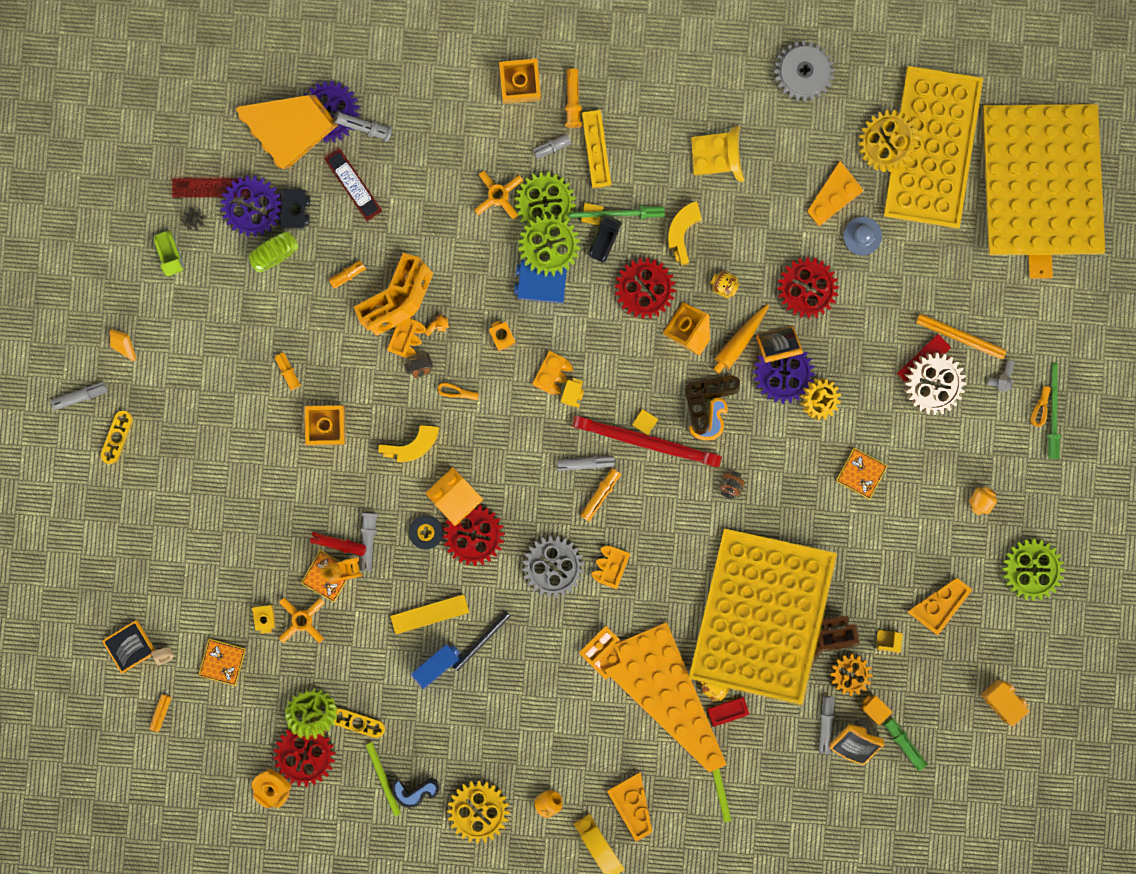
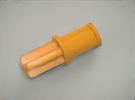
M358 260L345 269L344 267L343 271L330 278L329 283L335 289L348 280L352 281L353 277L365 271L366 268L361 260Z
M280 353L276 355L275 360L282 372L281 376H284L290 391L300 387L301 384L294 372L295 368H292L286 354Z

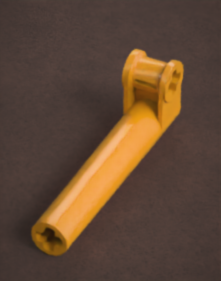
M359 557L325 565L321 569V576L328 581L361 577L363 575L359 570ZM329 568L335 571V574H332V578H329L327 575Z

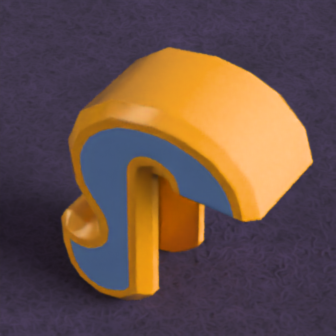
M715 398L709 402L708 417L710 429L706 434L699 435L693 431L692 426H689V432L694 438L708 441L714 440L722 434L724 421L720 413H727L728 406L726 401L722 398Z

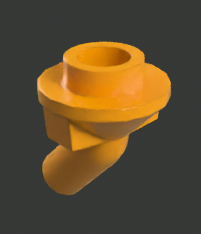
M443 313L436 316V320L431 322L424 333L427 336L436 328L442 332H446L445 328H449L447 317H443Z

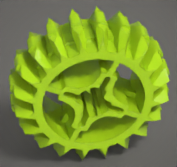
M286 232L273 237L257 247V249L250 253L248 260L256 272H264L289 258L297 251L299 246L295 237L290 232Z
M314 688L312 692L306 689L304 694L299 691L298 697L292 696L293 702H288V708H285V720L288 728L294 734L298 733L300 738L305 735L307 739L313 735L316 739L317 734L324 736L325 730L330 732V726H334V720L337 719V707L334 699L328 693L324 694L322 689L317 693V690ZM321 705L326 708L325 714L320 710ZM297 714L301 715L302 722L296 719Z

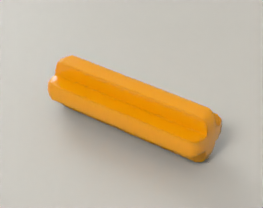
M165 694L160 696L149 726L150 730L160 731L171 701L170 696Z

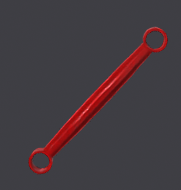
M574 416L573 428L717 468L721 464L722 456L702 452L658 437L646 436L640 432L595 422L579 416Z

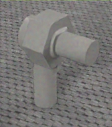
M1008 360L1005 372L1001 374L1000 379L989 378L988 385L998 386L1000 392L1012 390L1013 379L1010 376L1012 375L1015 362Z

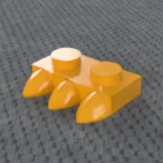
M410 318L398 324L387 351L404 358L416 357L417 354L410 345L417 346L422 344L415 333H424L426 328L422 323Z
M549 350L532 385L552 395L561 394V389L555 382H567V378L561 370L572 371L573 366L567 359Z
M605 546L601 548V552L608 559L596 560L597 565L603 571H594L591 575L597 582L617 589L631 553L612 546Z

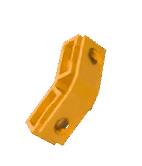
M403 253L388 289L354 306L359 322L368 331L371 330L377 336L411 318L420 308L434 273L420 257Z

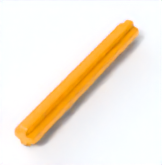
M919 314L916 323L999 359L1005 357L1006 349L926 315Z

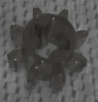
M190 207L191 212H184L186 219L182 222L189 224L187 226L188 230L194 227L198 232V227L201 225L206 226L203 223V219H206L207 216L200 215L202 213L200 208L196 212ZM194 215H195L197 218H199V219L196 220V223H195V224H194L192 221H190V220L193 219V216H194Z

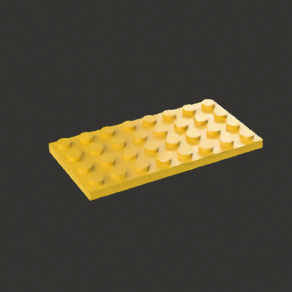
M912 66L907 67L900 112H903L905 117L909 116L911 121L916 123L914 128H917L919 132L915 135L919 136L920 139L915 141V143L920 145V147L914 148L917 155L911 154L913 161L907 159L906 167L901 164L899 171L894 167L893 172H890L883 217L949 228H960L983 78ZM905 139L900 141L899 147L904 145ZM894 147V151H895V153H896V155H897V154H898V151H897V149Z

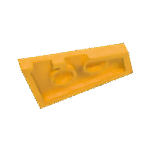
M841 161L807 211L818 227L864 191Z
M955 578L908 610L907 613L934 634L939 635L973 589L958 578Z
M638 772L607 790L636 842L652 833L641 772Z

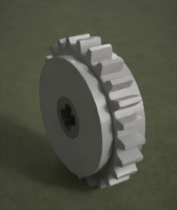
M803 41L800 46L798 42H795L794 48L788 45V52L783 49L781 52L783 57H777L780 63L777 62L774 65L778 68L774 70V74L778 75L775 78V82L780 81L778 89L783 87L784 91L782 94L784 95L788 92L789 99L795 96L796 102L800 98L803 99V102H806L807 98L812 102L815 95L819 99L821 97L820 92L825 94L827 92L825 87H831L832 84L828 81L834 80V77L830 75L835 72V69L830 68L834 62L828 61L831 55L825 56L826 49L820 51V45L818 44L816 47H813V42L806 45V42ZM802 68H806L805 71H809L807 72L806 76L802 75L803 72L800 73Z

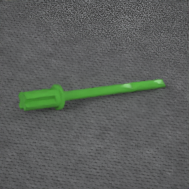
M640 205L639 210L570 212L568 215L569 218L639 215L640 220H643V218L664 217L665 208L664 206L643 207V205Z
M1052 363L1051 434L1046 435L1048 437V459H1060V437L1062 435L1057 434L1058 363Z

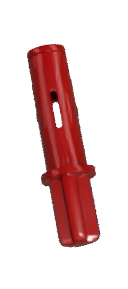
M314 531L311 535L314 538H310L311 544L340 550L344 554L352 553L364 556L366 553V545L351 542L350 539L344 540Z

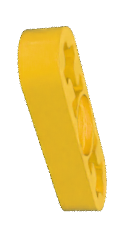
M119 411L115 415L101 452L103 462L114 464L119 460L133 423L131 413ZM126 414V418L129 420L128 423H123L122 428H126L125 432L121 429H115L116 425L120 427L122 423L119 417H123ZM115 432L122 434V440L119 443H115L112 440V435ZM109 443L119 446L118 450L116 448L113 450L115 458H111L108 461L106 452H111L112 447H108Z
M343 708L337 709V714L342 712L343 717L349 718V714L352 717L349 721V726L346 725V720L337 722V719L334 720V725L373 738H379L384 734L385 725L382 721ZM357 717L361 718L364 722L363 727L359 729L353 726V720ZM367 720L371 721L369 724L371 726L379 724V728L382 731L377 732V734H374V730L371 728L367 729L368 732L364 731L367 726Z

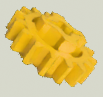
M821 378V380L814 379V383L808 382L809 388H803L806 393L800 396L804 398V401L800 403V405L805 406L803 412L808 413L807 416L816 420L821 418L827 420V415L834 416L832 411H838L836 404L841 403V401L837 400V397L841 396V393L836 392L839 387L835 386L834 382Z

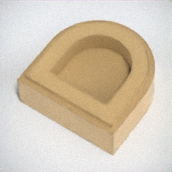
M162 648L151 652L158 666L169 662L174 657L171 648Z

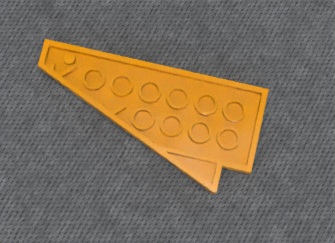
M667 622L614 644L621 663L604 669L605 672L708 772L726 766L723 754L693 683L689 679L688 671Z

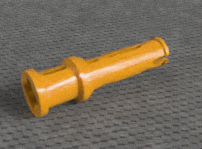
M573 68L566 70L568 101L565 107L567 112L565 127L567 128L582 127V122H580L582 107L579 104V70Z

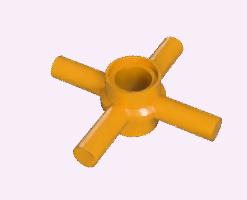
M485 171L481 172L479 177L489 188L488 199L474 209L476 214L480 215L494 204L502 206L512 220L517 218L518 214L508 202L509 192L523 182L521 176L518 175L508 184L502 186L495 185ZM497 192H503L501 198H494V195Z
M285 597L279 602L292 615V625L279 637L282 643H285L297 630H306L319 644L325 639L312 626V615L325 604L321 598L307 611H298ZM299 615H304L307 619L304 626L297 623Z

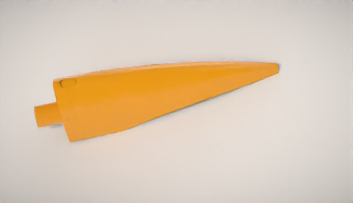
M768 304L753 315L714 358L718 362L713 369L716 373L719 374L723 368H726L728 371L758 329L769 308Z

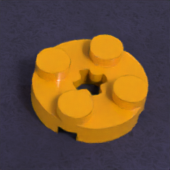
M267 769L259 773L251 784V789L253 787L254 799L265 808L281 807L290 795V783L273 769ZM268 786L272 787L274 791L269 792Z

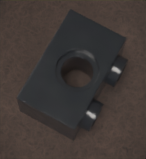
M283 189L281 228L283 230L306 231V226H309L310 215L307 214V207H310L311 196L308 195L306 190ZM296 205L300 206L301 212L297 215L292 214V208Z

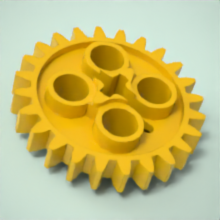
M886 110L885 115L878 112L879 118L872 116L873 122L866 121L868 128H862L865 134L859 135L863 142L858 143V145L864 148L860 150V153L865 154L863 160L868 161L867 164L871 167L873 166L877 171L880 169V171L885 172L888 169L889 172H893L894 167L899 171L901 164L905 167L907 166V159L913 161L911 154L917 155L914 148L920 147V145L915 143V141L919 140L920 137L915 134L919 130L914 128L916 123L911 121L909 116L905 117L903 112L898 114L896 110H893L891 114L890 111ZM895 124L894 130L889 132L891 125ZM881 128H883L885 135L890 138L889 141L891 142V144L897 149V155L893 147L888 145L889 141L880 131ZM877 136H880L879 141L877 143H874V139ZM905 139L904 145L899 147L900 141ZM889 151L888 157L884 158V153Z
M478 780L477 785L470 781V787H467L464 783V790L462 791L457 788L456 791L459 795L452 794L451 797L455 801L448 803V805L453 807L447 810V813L452 814L448 821H454L451 828H458L455 834L463 833L461 839L468 836L469 843L473 838H476L477 844L480 838L486 843L488 836L494 840L493 834L500 835L499 828H506L502 822L509 821L508 818L504 817V815L510 814V811L505 810L509 803H503L506 795L500 797L499 795L502 790L495 791V784L491 788L488 787V781L485 782L484 786L481 785L480 780ZM476 793H481L484 796V801L477 803L474 801L473 796ZM466 799H469L477 809H483L482 815L491 822L490 825L485 822L481 815L478 814L476 816L474 814L475 809L466 802ZM461 807H468L470 814L462 816L459 811ZM488 808H496L498 814L495 817H490L487 814ZM481 821L484 827L481 830H476L473 827V823Z

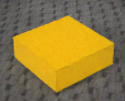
M585 203L583 212L603 211V206ZM582 217L581 222L600 226L601 217Z
M642 409L632 426L649 435L658 419Z

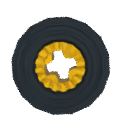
M427 515L420 516L410 525L409 537L411 542L419 549H432L441 542L443 528L436 518ZM424 527H428V530L432 532L428 535V538L421 535Z

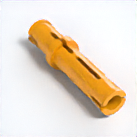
M611 468L603 482L599 483V488L580 514L581 517L589 522L591 521L609 492L613 491L612 488L622 475L621 473Z

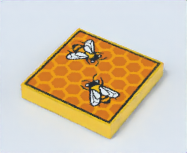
M853 448L836 482L870 500L888 466Z
M320 550L301 584L335 602L347 580L328 581L321 576L323 566L341 561ZM329 568L327 575L329 578H332V574H335V571Z
M209 638L198 676L236 686L247 648Z

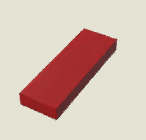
M937 334L896 374L904 382L909 381L905 374H911L908 367L914 368L913 361L919 363V356L926 359V353L931 354L933 357L934 352H937L940 357L941 353H947L952 347Z

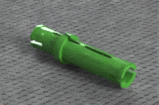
M894 717L887 720L883 725L891 733L893 741L898 743L917 771L925 768L928 763L911 743L906 731L900 728Z

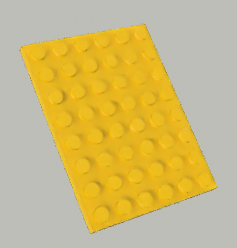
M1098 104L984 105L983 133L988 255L1104 254L1105 234Z
M724 529L689 679L803 705L837 553Z

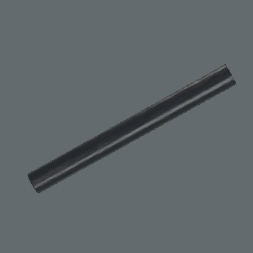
M505 611L453 665V668L459 671L511 615Z

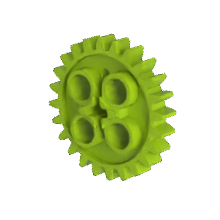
M549 171L546 176H543V173L540 172L538 178L535 174H532L533 180L526 178L527 185L520 184L523 190H517L516 193L520 197L514 199L520 203L515 205V209L521 210L517 213L518 216H523L521 223L527 221L526 226L530 227V220L536 223V218L532 216V212L535 209H540L543 212V215L540 217L541 220H543L544 214L550 219L552 216L551 209L554 206H558L562 210L559 215H554L555 220L562 216V223L566 220L570 222L568 213L573 212L570 210L571 208H576V205L571 203L576 200V197L570 196L574 192V189L568 190L570 183L563 184L564 177L558 180L557 173L550 177ZM554 187L559 190L557 196L552 197L548 194V190ZM537 190L540 193L539 198L531 199L529 197L530 192ZM544 198H547L548 202L562 199V202L548 203V207H544L543 204L528 206L529 203H542Z
M544 214L543 220L537 216L536 223L530 220L529 224L531 227L524 226L526 233H520L523 239L519 240L518 244L523 246L519 247L518 251L524 252L520 258L527 259L524 265L531 264L530 271L536 268L537 275L541 271H544L545 277H547L548 272H551L552 276L555 277V271L562 275V268L569 271L568 264L575 265V261L572 258L578 259L579 257L575 253L580 251L581 248L576 246L580 243V239H575L578 236V232L572 233L574 225L568 227L569 220L562 223V216L555 220L554 214H552L550 219ZM555 229L560 234L557 237H552L549 232ZM534 237H539L542 242L534 244L531 240ZM565 238V241L558 242L560 239ZM547 242H549L550 245L553 244L552 249L546 247ZM565 247L567 253L559 254L557 248ZM541 249V250H540L539 252H537V253H534V252H533L534 250ZM547 254L550 259L543 262L539 259V256Z
M1027 539L1024 540V545L1017 542V549L1010 547L1013 553L1005 554L1009 559L1002 562L1007 564V567L1001 568V570L1007 571V574L1003 575L1002 578H1008L1005 585H1012L1010 592L1017 590L1016 596L1019 597L1023 594L1024 600H1027L1030 595L1031 601H1035L1036 596L1039 600H1043V594L1049 598V591L1056 593L1054 586L1061 587L1058 579H1064L1060 572L1065 571V569L1060 568V565L1064 564V562L1058 561L1062 555L1054 554L1057 548L1049 549L1051 543H1046L1043 546V540H1039L1038 544H1036V539H1032L1031 544ZM1022 555H1026L1028 558L1026 565H1022L1019 561ZM1041 555L1047 558V563L1044 566L1039 563ZM1034 566V568H1049L1050 571L1033 573L1017 571L1016 569L1032 568ZM1022 574H1025L1028 578L1027 583L1024 585L1019 581V577ZM1042 574L1047 577V582L1044 585H1041L1038 580Z

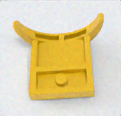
M733 126L729 133L691 137L695 176L733 172L737 181L744 182L739 155L740 126Z

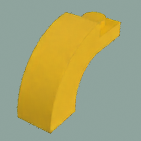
M697 201L688 204L676 214L668 232L669 250L677 249V251H674L676 262H680L681 266L689 264L684 244V234L690 226L702 221Z
M420 425L416 439L409 445L401 447L379 445L378 452L383 453V457L394 458V454H396L397 462L403 463L417 460L433 447L438 438L440 428Z
M591 814L574 823L583 842L604 874H619L625 870Z

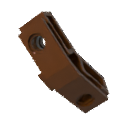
M848 615L822 620L821 627H825V630H820L812 665L822 652L861 645L857 625H849L850 618ZM836 625H845V628L829 631V628H833Z

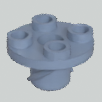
M856 218L844 230V243L856 255H869L876 251L881 244V228L870 218Z

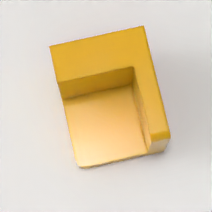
M878 630L875 649L901 653L903 633Z

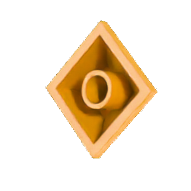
M682 302L663 335L700 356L710 340L709 315Z

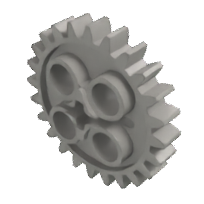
M549 536V541L547 542L542 538V544L535 541V549L529 547L532 553H525V556L529 559L523 561L527 567L522 569V571L528 572L524 579H531L528 586L534 584L533 591L541 589L540 595L547 592V597L549 598L551 593H554L557 598L558 592L565 596L566 589L572 592L570 586L578 587L575 581L582 580L578 574L584 573V570L579 569V566L584 565V563L579 562V559L583 556L576 555L579 548L572 549L573 542L567 545L566 538L563 542H560L559 536H557L556 541H553L552 537ZM549 548L557 550L558 555L556 558L550 559L547 557L546 552ZM540 555H543L551 563L557 562V568L565 573L567 578L562 577L555 570L549 571L550 566L540 559ZM564 560L572 562L571 570L565 571L562 569L561 564ZM543 563L546 567L545 572L541 574L536 573L534 569L535 564ZM552 575L560 577V583L557 586H553L549 582V578Z

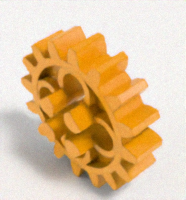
M850 654L848 659L845 655H842L843 660L836 659L838 665L831 666L835 669V672L830 673L831 676L835 677L831 683H837L838 685L835 689L839 690L842 688V694L848 691L849 696H852L855 691L857 695H860V689L866 691L865 684H871L868 681V678L873 677L872 674L868 673L871 667H866L867 660L861 662V656L859 655L856 659H854L853 654ZM858 663V668L853 673L857 676L862 675L863 681L858 682L857 679L851 678L850 686L845 687L844 682L849 679V676L840 674L839 669L844 667L846 671L852 672V664Z

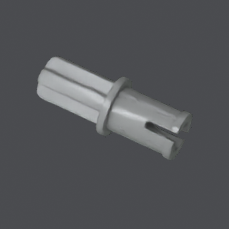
M566 133L552 141L549 139V142L534 148L533 151L536 158L540 159L553 152L556 154L557 150L571 145V141Z

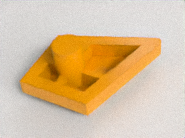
M111 329L110 347L130 360L135 361L137 358L129 334Z

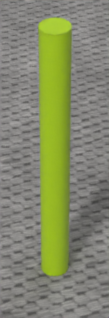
M370 742L365 746L393 815H400L401 811L392 794V789L373 742Z
M719 768L712 772L724 822H729L732 820Z

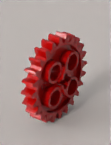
M647 257L643 263L642 259L639 258L638 264L632 260L631 267L625 264L626 272L619 271L622 278L616 277L620 284L614 285V288L619 289L615 296L621 297L617 300V303L623 302L624 304L621 309L628 308L627 315L634 312V318L641 314L642 320H644L645 315H648L651 320L653 313L659 317V310L665 313L664 306L671 307L668 300L675 299L670 295L676 292L675 289L671 288L676 282L670 281L674 275H667L669 268L663 270V263L657 266L656 259L649 263V257ZM643 271H649L652 275L651 279H642L641 273ZM636 275L644 286H650L648 291L657 299V302H654L646 291L641 292L642 286L633 276ZM627 284H636L637 290L632 293L627 291ZM661 285L664 288L663 294L658 295L654 293V286ZM640 298H647L650 304L647 307L640 306Z
M806 257L805 262L799 258L798 264L794 261L791 262L792 268L785 267L787 273L781 272L780 275L784 279L777 281L782 284V286L777 287L778 291H782L778 298H784L781 305H788L786 311L793 309V316L798 312L800 319L804 314H806L807 319H810L811 314L818 318V312L824 315V308L831 310L829 303H836L832 297L839 296V294L834 292V290L839 289V286L834 285L838 278H832L835 271L829 273L830 265L824 268L823 260L817 264V258H814L812 262H810L809 257ZM800 271H807L809 279L802 280L799 276ZM793 279H796L804 286L810 284V288L816 292L823 294V297L818 296L813 291H809L808 293L805 292L806 288L804 286H801L800 284L794 283ZM817 280H823L826 283L825 289H819L816 286ZM792 287H797L800 290L798 297L791 295L790 289ZM809 296L816 298L817 303L815 306H810L807 303Z
M479 505L477 510L474 508L456 526L451 521L446 520L450 526L449 528H443V530L448 532L447 535L443 536V538L448 539L444 546L450 545L451 548L447 552H454L453 559L459 556V563L466 560V566H468L473 561V565L476 567L477 561H480L484 565V559L491 562V555L497 557L495 550H502L498 544L505 542L500 539V536L505 535V533L500 532L504 525L497 524L501 519L493 518L496 514L495 512L490 515L488 514V507L485 511H482V505ZM466 518L472 521V526L468 530L464 529L461 525L462 521ZM485 522L491 526V530L487 534L482 533L480 530L481 524ZM473 530H477L476 533L478 535L488 536L491 540L475 538V541H472V537L458 534L457 531L473 533ZM461 537L466 538L468 541V545L465 548H460L457 544L458 539ZM480 541L485 542L487 545V549L484 552H478L476 549V544Z
M287 729L286 733L288 736L282 734L280 737L283 741L276 742L280 748L273 750L278 753V756L273 757L274 760L279 761L275 767H281L278 773H285V779L291 778V785L297 781L298 787L301 786L302 782H304L305 787H308L310 781L315 786L316 779L322 782V775L329 776L326 770H333L330 763L336 762L335 759L331 758L332 755L336 754L335 751H331L335 744L328 743L331 737L324 738L321 734H317L316 739L313 735L307 739L304 735L301 738L304 739L305 746L299 748L295 744L296 739L299 738L298 733L294 734ZM313 740L307 753L309 758L303 761L300 771H297V766L302 759L300 753L305 752L309 741ZM314 746L322 748L321 756L314 755ZM289 755L296 757L297 762L295 765H290L287 762ZM305 764H312L314 772L307 773L304 769Z

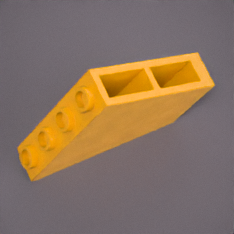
M315 95L236 108L240 120L247 123L251 134L261 141L262 148L272 155L275 165L282 169L290 168L338 126Z

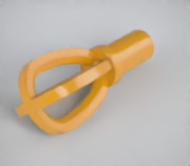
M440 383L437 389L438 393L445 397H464L478 400L479 393L461 389L450 383ZM441 387H451L453 389L458 390L460 393H443L441 391Z
M1043 386L1041 397L1030 418L1033 426L1041 427L1046 422L1047 400L1051 390L1050 387ZM1043 405L1041 421L1036 423L1035 419L1038 410Z

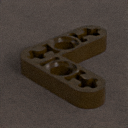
M730 375L695 381L686 386L685 394L692 429L696 434H706L710 429L705 400L737 394L740 390L739 378ZM729 383H733L734 387L731 388ZM710 385H716L718 390L710 392L707 388ZM695 389L696 394H693L691 390ZM694 405H701L703 409L695 412L692 410V407ZM698 418L702 420V428L698 425Z

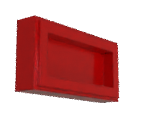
M744 696L707 708L713 727L750 715Z

